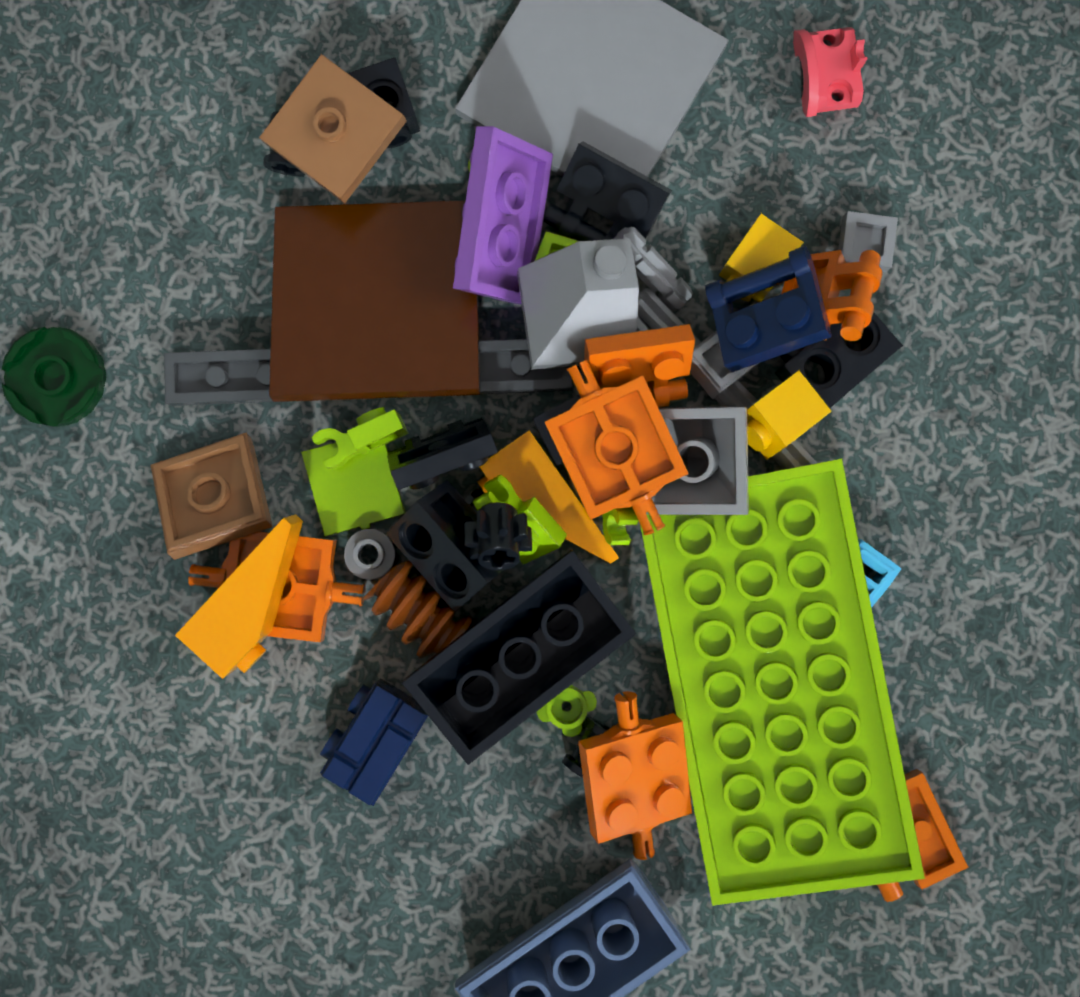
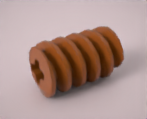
M408 559L387 572L364 596L362 601L377 596L372 607V613L375 616L389 610L392 611L386 624L389 630L406 624L407 627L401 641L406 645L420 638L422 642L416 656L422 659L432 653L437 654L467 631L471 626L473 618L469 615L455 622L453 620L455 612L448 604L443 607L438 606L441 596L435 589L427 593L423 591L427 580L422 574L412 579L408 577L413 566Z

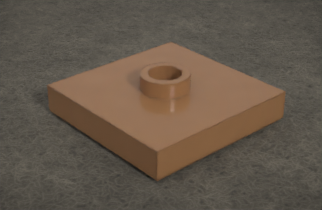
M321 54L259 138L264 144L345 204L407 120L401 112Z
M247 432L151 464L167 554L174 560L273 527L254 445Z

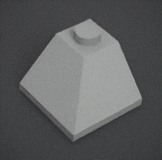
M631 238L579 241L518 268L517 277L531 370L579 366L578 364L584 361L585 339L637 332L639 284Z
M693 406L659 408L689 473L664 485L655 496L651 497L659 515H748L747 407Z

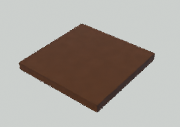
M466 200L275 207L269 396L273 402L480 395L478 295L453 289L455 260L458 255L463 222L462 211Z

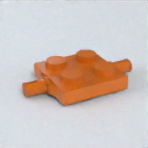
M588 359L584 360L578 365L587 384L584 383L577 365L567 369L581 399L568 411L544 423L589 519L592 520L613 509L632 507L642 527L643 534H652L654 530L646 512H648L657 531L664 528L665 524L651 497L655 496L664 485L689 473L644 376L642 375L619 387L600 389Z
M259 531L230 541L229 552L221 568L192 564L189 573L208 575L209 578L188 577L189 585L219 588L270 532ZM298 537L274 625L268 636L323 642L327 614L333 602L363 606L364 601L362 599L364 596L347 595L345 592L364 594L366 592L365 584L336 582L333 567L337 540Z
M625 691L623 696L618 693L614 697L618 718L617 725L612 726L603 734L578 741L589 828L592 837L600 844L632 834L634 857L639 860H647L646 854L650 858L655 855L652 836L653 827L692 814L683 721L674 713L651 720L639 719L637 694Z

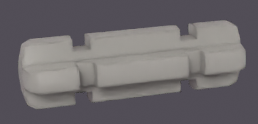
M636 228L621 229L614 239L631 238L637 276L654 293L657 290L659 291V299L669 309L683 308L692 297L691 287L682 277L676 279L677 272L652 245L645 246L646 239Z

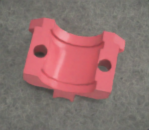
M852 27L808 32L805 29L794 31L793 45L795 57L798 56L800 58L803 69V95L801 100L806 117L816 116L820 112L857 108L861 104L864 92L861 68L867 61V57L864 55L865 39L856 41L855 30ZM823 40L830 41L832 45H826ZM832 95L838 96L840 101L833 100Z

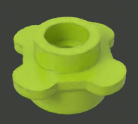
M571 684L539 709L537 715L542 722L551 721L556 727L562 729L565 736L574 737L581 733L582 723L587 716V712L593 711L596 708L597 700L593 692L589 690L581 691ZM564 702L571 703L572 707L569 711L562 709Z

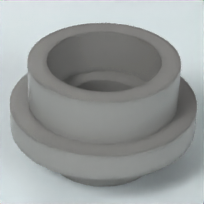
M364 529L356 532L348 540L344 550V559L348 569L355 576L366 580L384 576L391 570L396 558V550L392 540L388 535L376 529ZM368 544L375 546L378 551V558L372 564L363 562L360 555L362 548Z

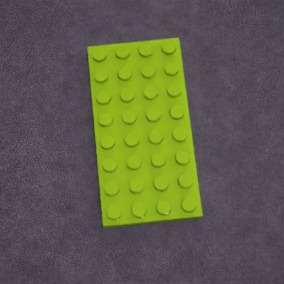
M842 459L748 476V515H660L665 527L657 531L649 514H646L654 533L644 535L642 527L641 532L676 716L683 721L689 785L712 906L925 879Z

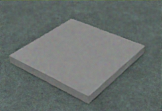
M521 0L456 106V115L475 126H494L552 153L551 171L563 177L578 144L582 141L649 177L726 49L729 40L661 0Z

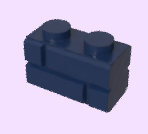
M381 678L374 683L372 688L365 684L362 685L347 709L348 712L355 716L345 733L336 728L320 753L322 757L327 759L320 772L321 775L372 806L380 797L428 718V715L413 697L405 694Z

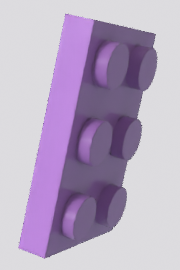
M476 126L474 146L470 156L471 166L466 201L462 211L463 222L459 249L455 260L453 289L522 305L517 271L518 268L534 262L539 251L553 159L552 153L494 126Z

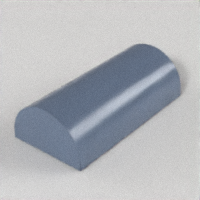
M630 858L456 979L455 989L461 997H624L691 949L654 887L638 865Z

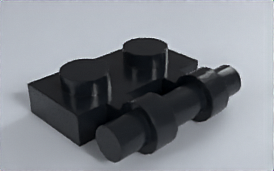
M582 141L578 144L557 188V191L574 201L568 212L551 203L544 214L543 222L558 230L557 235L570 239L574 238L577 241L611 240L617 236L621 229L629 227L636 228L646 239L672 190ZM589 209L614 222L608 234L583 221Z
M482 417L463 424L462 420H458L447 425L449 430L420 440L418 435L405 440L406 446L387 452L390 472L397 489L400 490L408 486L413 490L427 487L435 483L439 479L440 474L456 468L460 471L475 469L485 464L488 456L498 453L492 434Z

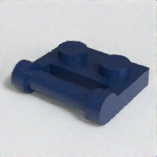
M806 246L790 251L789 258L728 282L719 279L705 285L706 296L713 310L724 366L731 372L832 337L815 266ZM793 278L797 279L799 288L734 312L733 301Z

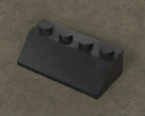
M571 549L403 679L402 684L467 765H469L636 635V632Z

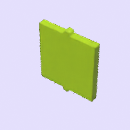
M337 442L301 452L325 537L358 527L362 530L370 529L372 523L405 514L400 492L390 472L386 444L368 453H360L336 469L326 468L323 461L336 455L338 451Z

